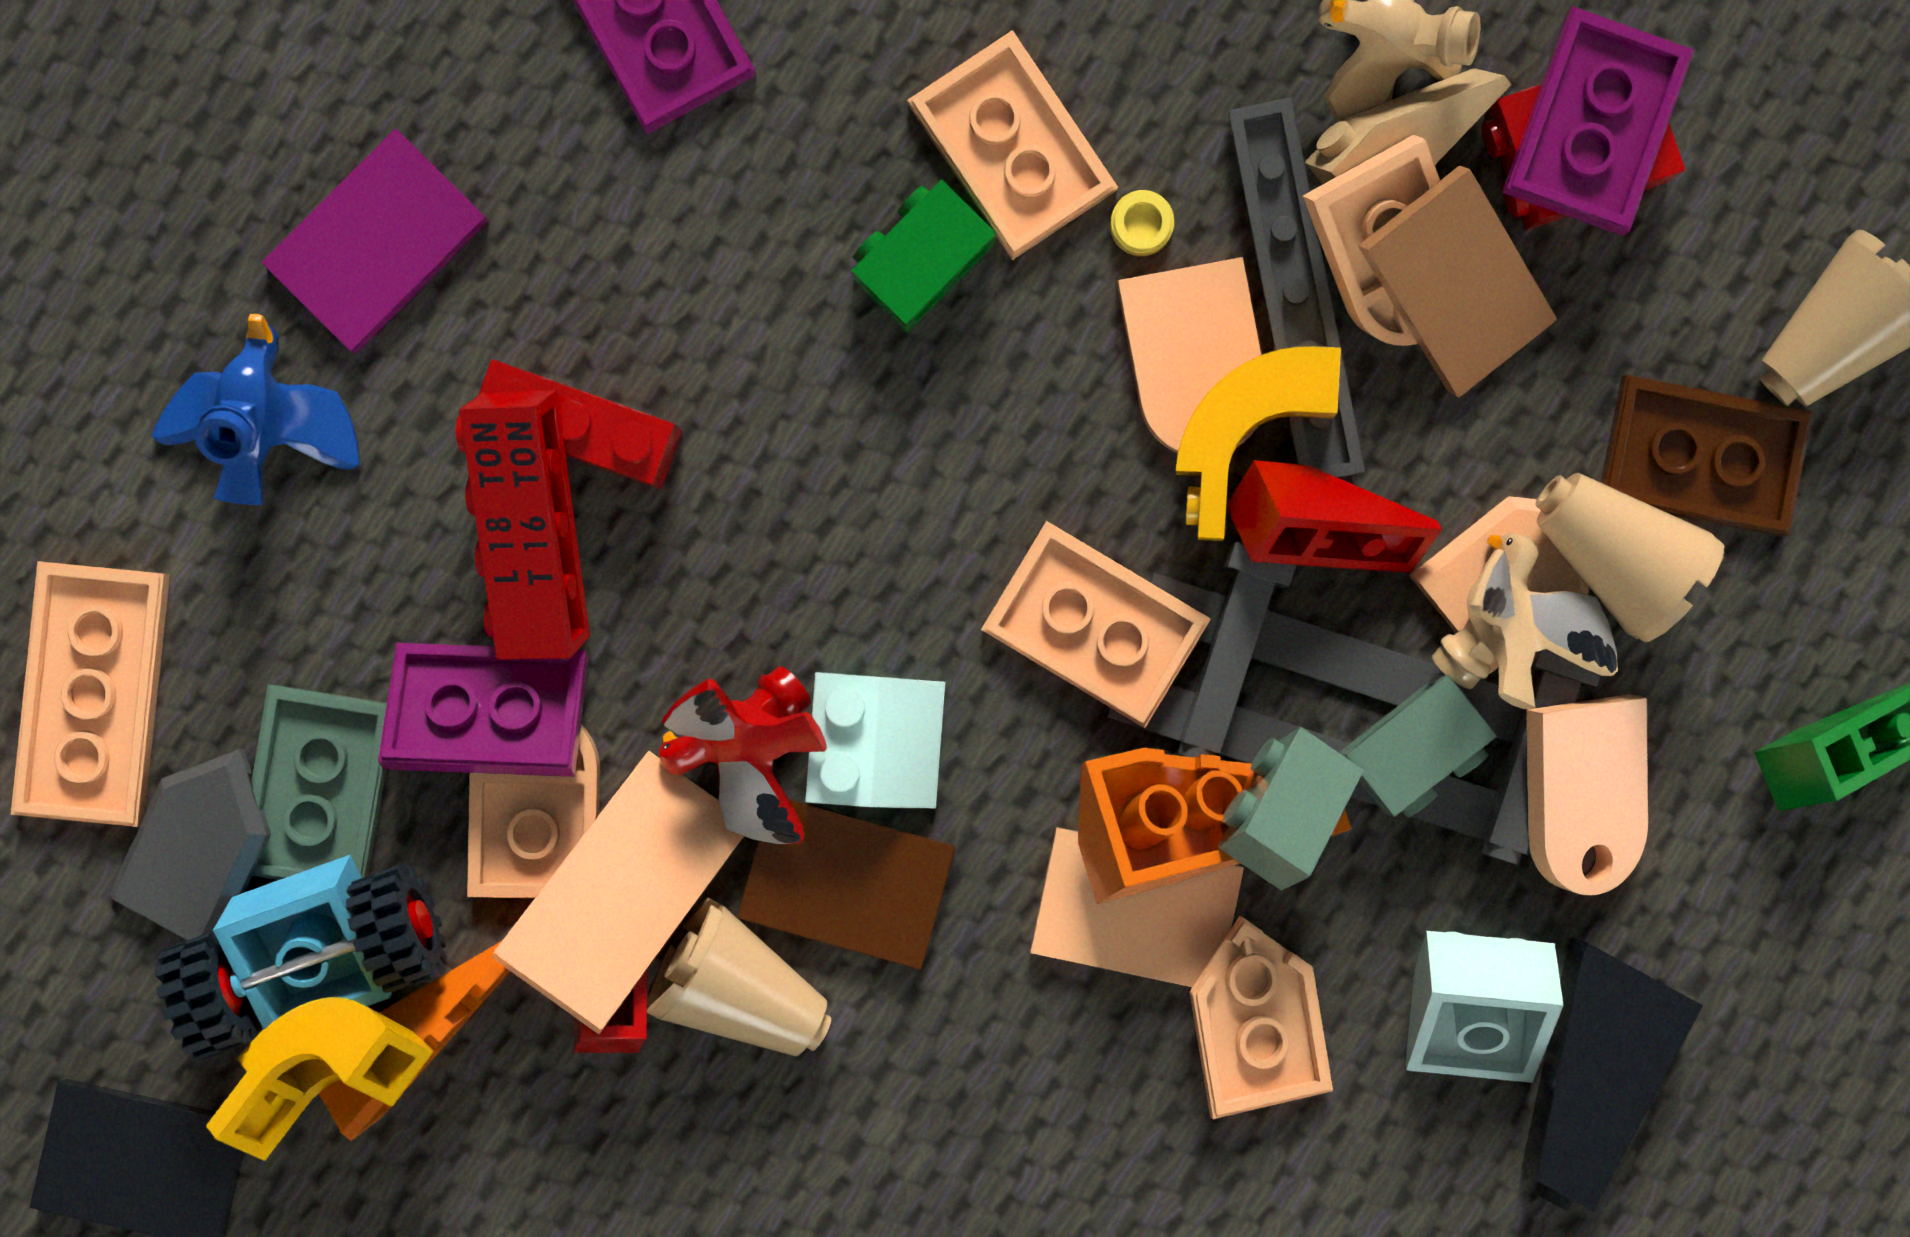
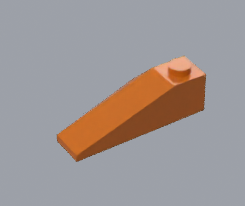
M1150 748L1123 752L1085 761L1081 764L1078 846L1096 903L1099 904L1150 891L1241 864L1219 849L1218 846L1229 827L1223 823V817L1227 808L1242 790L1248 791L1256 776V773L1251 770V764L1223 761L1221 756L1200 754L1196 758L1164 754V750ZM1345 809L1331 836L1352 829Z
M501 942L379 1012V1014L413 1031L433 1051L404 1092L509 974L510 970L492 958L493 952ZM342 1080L329 1085L319 1093L340 1132L350 1141H353L380 1120L391 1108V1106L344 1084Z

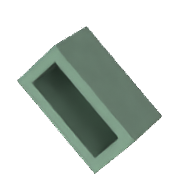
M1436 675L1338 753L1364 770L1359 782L1384 814L1395 817L1403 811L1407 817H1411L1429 805L1438 796L1433 786L1447 775L1454 772L1460 778L1480 765L1489 756L1484 746L1497 736L1449 675Z
M1302 727L1297 728L1278 741L1270 738L1261 747L1251 764V770L1256 773L1248 791L1244 789L1234 798L1224 814L1223 823L1229 827L1218 846L1219 849L1281 891L1310 877L1364 772L1362 768Z

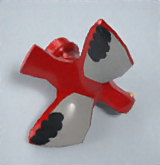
M778 666L768 675L762 674L759 677L757 689L750 698L744 701L730 700L714 679H707L692 687L675 701L662 718V723L665 727L683 736L676 737L671 731L667 732L663 736V743L659 748V757L663 768L674 775H682L706 762H714L718 765L719 804L726 829L753 840L775 844H800L804 841L805 832L792 804L772 773L773 760L788 752H825L827 745L821 728L814 718L805 711L811 706V699L806 689L789 670Z

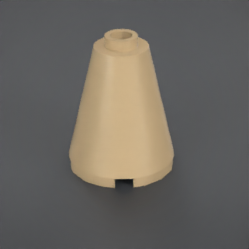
M1856 230L1846 239L1761 360L1762 365L1768 371L1760 379L1761 382L1786 406L1795 399L1802 405L1808 406L1910 348V265L1902 258L1897 263L1888 257L1881 259L1876 254L1886 245L1864 230Z
M1575 473L1567 479L1561 475L1555 477L1543 489L1535 503V506L1541 510L1537 517L1539 527L1628 635L1633 636L1635 639L1639 638L1643 642H1650L1664 634L1684 617L1693 606L1684 597L1696 581L1707 588L1715 577L1723 559L1724 544L1715 538L1712 533L1580 473Z
M710 898L702 901L682 926L683 929L689 932L684 936L676 949L670 945L660 963L647 994V1005L650 1006L647 1009V1013L657 1019L792 1056H799L806 1048L814 1051L823 1041L831 1024V1017L825 1014L827 1000L721 903H717Z

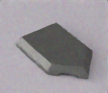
M245 749L235 750L161 778L109 892L113 900L186 940L213 931L230 899L245 892L271 836L264 810L258 809L248 775L252 774Z

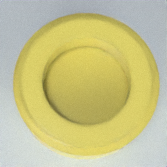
M1148 190L1133 191L1122 197L1114 207L1110 219V231L1113 240L1119 248L1134 256H1148L1160 251L1169 241L1174 229V214L1169 203L1161 195Z

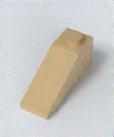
M1473 68L1350 115L1344 121L1337 122L1329 127L1321 135L1316 145L1318 149L1305 161V164L1320 182L1325 184L1406 138L1415 135L1426 140L1434 165H1436L1512 84L1505 75Z

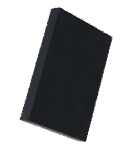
M64 1079L57 1083L30 1208L159 1237H225L244 1152L216 1140L206 1127L216 1111Z

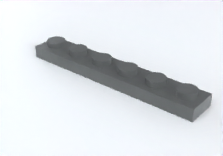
M1289 97L1228 110L1229 125L1273 349L1276 351L1293 347L1341 348L1320 240L1303 199V195L1310 192L1292 98ZM1341 351L1338 411L1334 419L1287 417L1296 464L1309 465L1337 478L1365 473Z

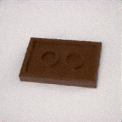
M1626 374L1621 376L1601 483L1671 515L1780 537L1789 536L1813 412Z
M788 798L805 832L804 841L800 844H775L758 841L737 918L921 970L956 845Z

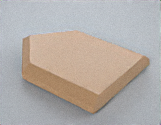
M1511 496L1505 498L1409 575L1455 634L1464 628L1469 619L1466 599L1471 586L1479 579L1485 564L1492 553L1496 551L1487 543V538L1490 535L1501 536L1511 532L1529 536L1536 543L1539 556L1527 580L1529 591L1541 593L1570 591L1589 595L1588 585L1537 524V517L1541 511L1535 506L1537 499ZM1496 658L1490 665L1491 670L1489 674L1499 667Z
M1239 916L1190 990L1209 1112L1212 1119L1333 1091L1313 967L1264 934L1263 931Z

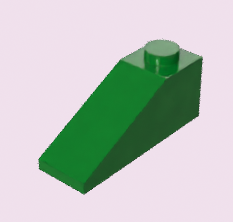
M1910 683L1796 729L1755 751L1754 754L1778 811L1838 801L1909 761Z

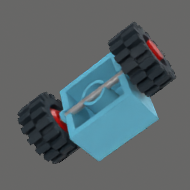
M347 855L233 896L212 932L163 949L164 952L159 954L157 960L161 966L156 967L155 977L162 982V985L156 987L159 999L165 1000L167 1008L162 1009L165 1021L171 1019L174 1024L170 1031L174 1039L182 1038V1049L187 1054L193 1052L194 1059H207L251 1043L258 1035L257 1031L261 1030L262 1027L265 1029L283 1014L307 1002L322 998L338 997L357 1001L367 1007L389 999L393 992L440 976L446 970L444 964H447V955L442 949L447 947L446 939L439 931V927H442L440 916H435L433 911L435 902L431 895L427 896L425 893L426 884L422 878L417 879L416 870L412 866L408 868L405 863L362 878L351 855Z

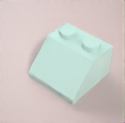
M815 672L812 717L821 728L826 740L827 749L825 752H809L805 802L862 807L936 808L945 682Z
M1426 931L1414 968L1406 1070L1533 1083L1563 1008L1555 943L1527 941L1520 938L1505 939L1465 935L1458 932Z

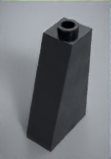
M1573 937L1567 947L1560 980L1563 1008L1546 1048L1522 1169L1537 1181L1533 1192L1552 1204L1568 1211L1574 1201L1594 1212L1703 1005L1595 946Z

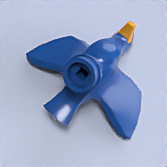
M250 314L248 317V332L243 351L225 367L222 374L219 372L194 373L175 393L161 414L152 433L153 439L164 445L182 444L195 440L198 449L206 458L223 465L214 499L235 504L263 505L262 464L270 448L273 446L286 444L322 463L339 469L353 470L360 465L359 445L353 422L337 391L310 384L287 385L277 383L274 380L272 370L279 352V336L275 329L266 322L264 316L260 314Z

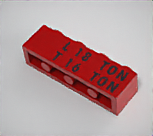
M557 390L482 392L459 409L455 435L459 450L466 454L469 479L465 487V502L468 512L475 516L478 541L474 555L475 567L479 576L484 577L488 600L484 609L485 630L487 635L494 639L497 660L570 659L590 637Z

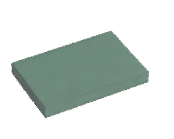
M268 684L251 786L258 809L264 810L271 836L252 876L281 880L347 855H351L362 878L369 876L387 771L382 769L378 763L387 703Z

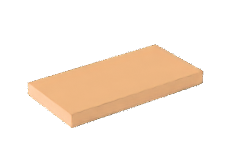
M37 562L11 815L132 827L140 826L146 808L170 574Z
M648 751L493 952L492 958L593 1031L600 1034L744 836L726 829L719 800L684 775L670 774L663 768L660 758Z

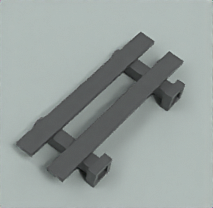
M1234 542L1229 545L1221 568L1234 573L1227 596L1153 573L1151 583L1211 619L1198 640L1211 646L1196 692L1171 685L1146 728L1141 727L1112 708L1109 709L1107 717L1181 741L1177 754L1186 757L1196 758L1200 754L1214 756L1221 754L1252 764L1261 747L1270 738L1278 741L1299 728V726L1236 706L1251 658L1396 706L1405 701L1436 675L1445 674L1435 664L1267 610L1274 586L1278 588L1289 587L1296 565L1251 562L1244 544ZM1547 649L1537 651L1531 666V670L1535 671L1532 680L1535 708L1576 702L1580 686L1597 687L1601 675L1586 670ZM1480 679L1472 689H1467L1455 682L1496 734V738L1512 743L1497 791L1447 775L1433 786L1438 796L1429 805L1411 817L1484 840L1481 853L1519 865L1522 853L1531 856L1528 838L1526 710L1528 709L1512 706L1498 695L1499 685ZM1305 729L1337 752L1350 744ZM1358 781L1351 797L1377 805ZM1594 846L1585 853L1582 861V871L1585 874L1592 870L1596 858Z

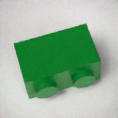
M942 179L930 191L924 185L916 189L898 209L897 213L902 219L886 236L879 230L874 232L852 256L858 263L851 270L853 280L906 333L996 244V232Z

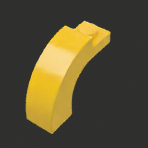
M1293 347L1260 355L1243 363L1220 379L1198 404L1182 436L1176 463V475L1201 476V487L1188 486L1186 525L1199 526L1198 540H1224L1229 464L1235 449L1248 433L1261 424L1278 418L1334 419L1337 415L1341 348Z
M331 997L307 1002L272 1022L239 1055L237 1059L247 1073L206 1127L216 1140L266 1161L307 1105L329 1085L342 1080L344 1084L392 1107L432 1055L433 1051L413 1031L357 1001Z

